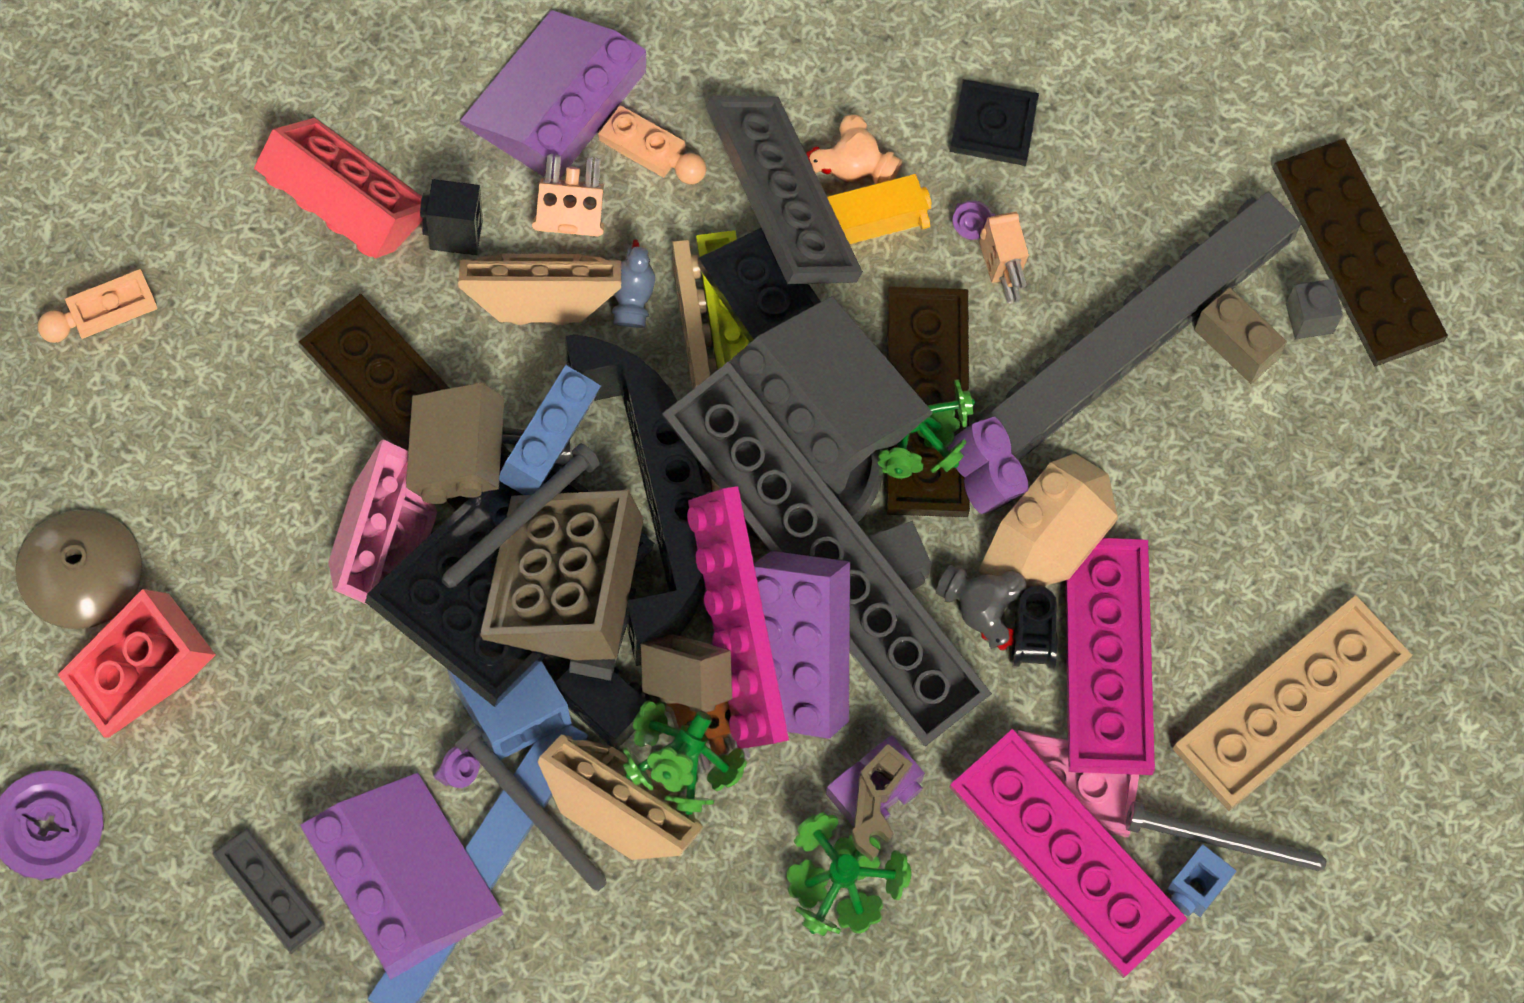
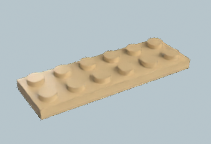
M1355 595L1174 745L1173 750L1225 808L1230 811L1406 664L1413 655Z

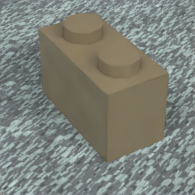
M1230 287L1201 312L1194 330L1250 384L1256 381L1279 360L1287 343V340Z
M674 634L641 644L642 687L644 693L660 697V701L664 703H680L690 706V710L693 712H710L715 709V705L732 700L731 650Z

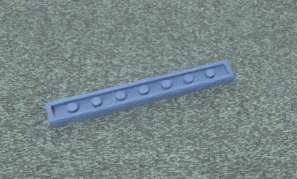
M570 724L535 742L514 773L517 780L543 809L553 795L538 764L540 756L561 734L571 736L573 740H589L588 734ZM504 790L465 848L490 891L534 825ZM457 943L449 945L391 980L385 972L368 997V1002L419 1003Z

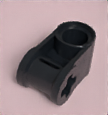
M1032 586L1021 595L1015 612L1012 666L1019 667L1021 663L1046 664L1048 669H1055L1058 649V636L1056 632L1057 602L1052 591L1046 587ZM1038 603L1043 606L1046 614L1038 617L1033 616L1026 609V605Z

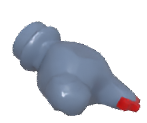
M636 239L629 246L626 258L621 262V289L614 294L619 305L612 309L614 314L613 324L624 327L645 328L646 317H649V313L644 309V305L652 295L655 274L652 266L649 264L650 259L647 249L640 247Z

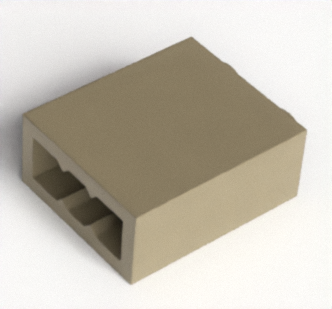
M483 382L413 396L406 488L422 497L424 502L430 504H442L448 498L459 496L468 498L479 497L482 492L499 489L504 397Z

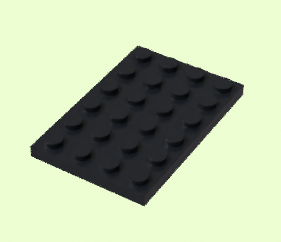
M557 465L553 467L544 484L560 470ZM573 480L560 493L590 491L576 480ZM499 481V489L482 492L479 497L469 498L367 593L365 600L367 605L493 707H496L548 654L483 640L480 636L500 547L455 587H446L442 582V577L447 570L506 519L511 496L523 495ZM642 532L634 568L652 551L655 544Z

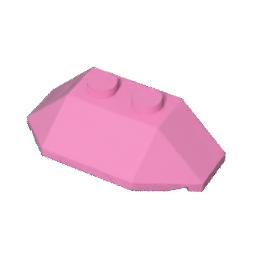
M384 439L379 442L351 488L328 562L333 590L362 603H365L367 593L431 535L437 515L435 504L424 502L422 497L406 488L408 451Z

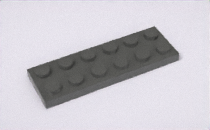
M711 96L705 107L787 284L857 283L863 271L780 98L775 96Z

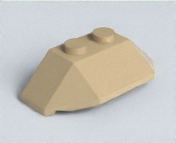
M495 254L482 256L475 260L469 258L461 259L458 286L499 322H511L516 325H525L530 322H551L556 325L581 323L621 289V261L614 259L607 261L602 257L584 254Z
M1076 453L1050 462L1029 487L1028 491L1024 493L1001 521L979 568V573L981 575L1001 576L1007 571L1018 572L1026 580V589L1032 586L1043 587L1070 579L1118 520L1109 474Z
M561 734L540 756L538 764L560 813L631 860L680 856L703 828L699 819L695 818L694 812L691 815H687L685 811L676 810L677 802L664 800L665 795L684 796L682 792L669 791L661 782L654 781L651 777V771L648 769L646 772L654 786V789L651 791L643 783L636 786L632 780L627 779V772L623 767V764L628 762L627 757L612 746L588 740H573L571 736Z

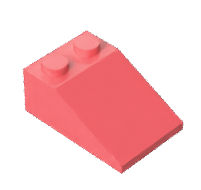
M142 589L58 676L105 738H109L186 685L216 654L169 593Z

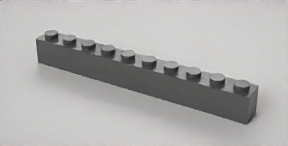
M1269 191L1257 200L1251 197L1238 209L1237 216L1230 222L1226 219L1219 222L1208 235L1210 238L1201 245L1198 242L1190 245L1181 255L1180 262L1173 267L1166 265L1161 268L1152 278L1153 283L1144 290L1139 287L1131 292L1124 300V306L1116 313L1110 310L1102 315L1095 323V329L1087 336L1083 334L1077 335L1066 346V352L1056 360L1050 357L1043 362L1036 370V376L1028 383H1025L1023 380L1018 382L1009 390L1006 395L1007 399L997 407L991 404L979 414L976 421L979 422L995 416L1004 426L1009 436L1011 454L1020 461L1198 318L1201 312L1229 287L1234 289L1295 239L1301 223Z

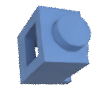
M1202 844L1171 882L1166 891L1172 895L1170 900L1184 915L1190 916L1194 912L1197 916L1201 917L1232 879L1236 870ZM1189 883H1200L1203 887V893H1198Z

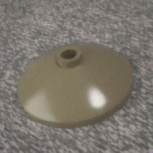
M88 510L65 512L40 524L25 540L16 562V582L27 607L45 622L68 629L94 627L114 618L133 599L142 577L141 553L129 530L119 521L106 514ZM72 555L82 556L77 564H69L68 559Z

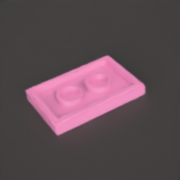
M1018 731L1017 734L1109 834L1129 837L1131 831L1126 830V818L1131 803L1135 802L1139 775L1068 772V740Z

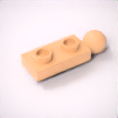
M621 105L598 133L599 141L663 178L671 168H674L678 179L685 184L691 185L700 182L706 174V163L701 156L695 153L682 155L686 150L684 140Z
M141 269L65 298L70 312L64 314L56 310L48 311L40 317L37 328L40 336L51 343L63 341L68 336L70 329L77 327L81 339L154 311L157 309V306Z

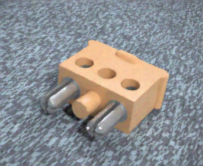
M553 154L547 155L546 176L540 179L537 216L534 217L532 228L535 231L599 237L604 231V223L601 222L604 184H599L601 160L595 158L593 183H591L593 158L587 159L585 182H579L580 168L566 167L565 180H559L561 156L557 154L555 155L554 176L551 179ZM553 193L557 198L555 200H548L545 194ZM571 194L577 200L575 202H568L565 196ZM591 196L595 198L596 203L588 204L584 199Z
M1011 212L987 217L985 226L980 233L979 244L991 282L1001 281L1007 302L1009 304L1016 303L1021 299L1018 291L1019 287L1020 289L1026 287L1023 269L1029 256L1019 223L1018 213Z

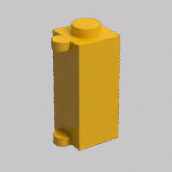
M916 174L827 197L849 244L920 226L922 230L930 228V220L927 214L928 210L932 207L930 194L926 186H920Z

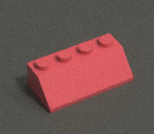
M316 118L273 129L254 167L255 170L265 176L268 184L277 189L284 190L296 199L295 202L299 207L315 213L326 222V226L330 230L346 236L356 244L357 249L361 253L375 259L394 252L424 219V217H420L422 199L420 194Z

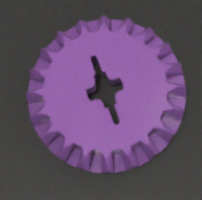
M39 771L15 781L0 796V859L9 869L19 873L24 878L31 877L43 881L48 878L60 879L67 873L77 872L84 862L90 861L92 853L96 847L100 846V838L104 830L103 810L94 791L78 777L61 771ZM50 815L55 816V824L63 831H49L46 836H41L40 827L27 818L35 821H46Z

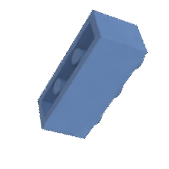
M565 365L506 460L499 475V481L523 495L535 493L544 484L592 405L601 385Z

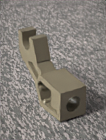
M889 744L860 772L858 778L855 821L851 836L855 848L870 861L875 859L879 850L871 845L869 838L878 835L888 843L894 834L880 812L881 803H886L908 775L913 764ZM876 770L890 781V784H886L883 790H876L875 784L871 781V776Z

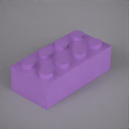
M770 551L754 563L787 731L830 739L849 722L850 562Z

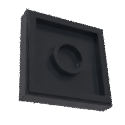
M963 79L949 152L1026 166L1039 93Z

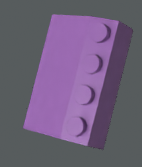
M551 10L463 116L460 124L543 177L546 176L547 155L553 154L551 179L554 176L555 155L561 156L560 179L566 172V167L571 166L646 73V50L613 29Z
M418 773L339 802L300 825L309 844L390 980L504 915Z

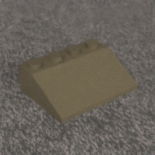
M629 490L559 493L500 546L480 633L483 640L573 660L617 659L644 520ZM531 495L511 496L507 517Z

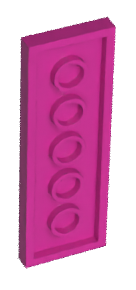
M738 486L724 488L688 500V523L691 530L695 533L698 548L696 564L699 571L703 574L706 588L704 604L708 614L711 615L714 628L712 643L713 646L731 650L732 700L728 701L731 712L729 720L730 733L740 749L789 741Z
M1102 538L1071 578L1065 580L1068 772L1153 775L1155 770L1148 540Z
M1013 729L950 784L949 788L1123 978L1187 920L1186 916Z

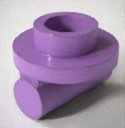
M970 200L962 204L957 203L953 215V225L957 233L962 237L971 240L980 239V233L985 226L987 217L995 216V214L991 213L989 208L979 201Z
M455 746L446 753L442 765L433 777L445 786L450 785L455 788H464L469 786L477 777L480 763L468 749L462 753Z

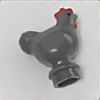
M953 565L948 566L938 583L936 594L945 598L947 603L953 602L956 599L959 600L964 622L972 629L980 632L982 639L989 642L991 649L998 647L999 650L1004 651L1008 646L1014 644L1013 636L1015 631L1007 628L1001 618L1007 605L1020 598L1026 590L1027 585L1024 576L1015 571H1007L1001 576L983 574L973 579H968L967 571L961 567L959 569Z

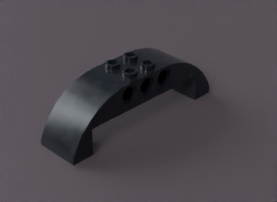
M577 334L565 336L566 365L601 385L594 401L622 395L669 592L627 600V631L635 665L640 666L642 665L641 644L669 634L680 636L693 618L703 596L705 583L703 574L699 571L696 564L698 548L695 533L691 530L688 523V500L712 493L709 479H703L700 463L663 418L662 413L678 401L673 391L660 375L639 357L615 344L594 337Z

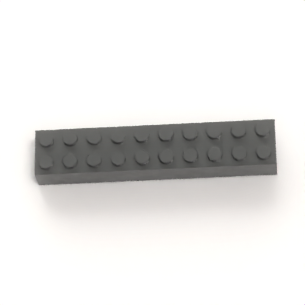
M727 362L662 413L663 418L719 489L738 486L745 521L769 552L777 551L850 562L849 653L923 746L926 747L992 694L730 362Z

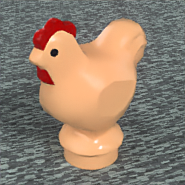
M855 114L847 115L841 121L839 129L841 139L834 148L820 149L815 146L811 151L806 152L815 173L832 174L845 182L852 183L867 176L873 177L875 184L893 180L899 172L902 159L894 156V152L880 153L876 139L866 130V122L862 117Z

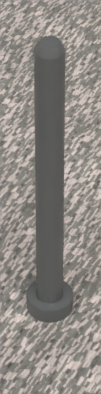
M582 443L572 450L573 459L443 574V584L448 588L455 587L584 470L587 472L595 470L600 465L595 453Z
M476 725L456 742L455 746L462 753L468 749L593 890L599 892L607 884L603 874L483 742L480 737L484 732L480 727Z
M1133 801L1127 813V831L1138 833L1142 827L1315 871L1324 870L1327 860L1321 854L1145 811V805Z

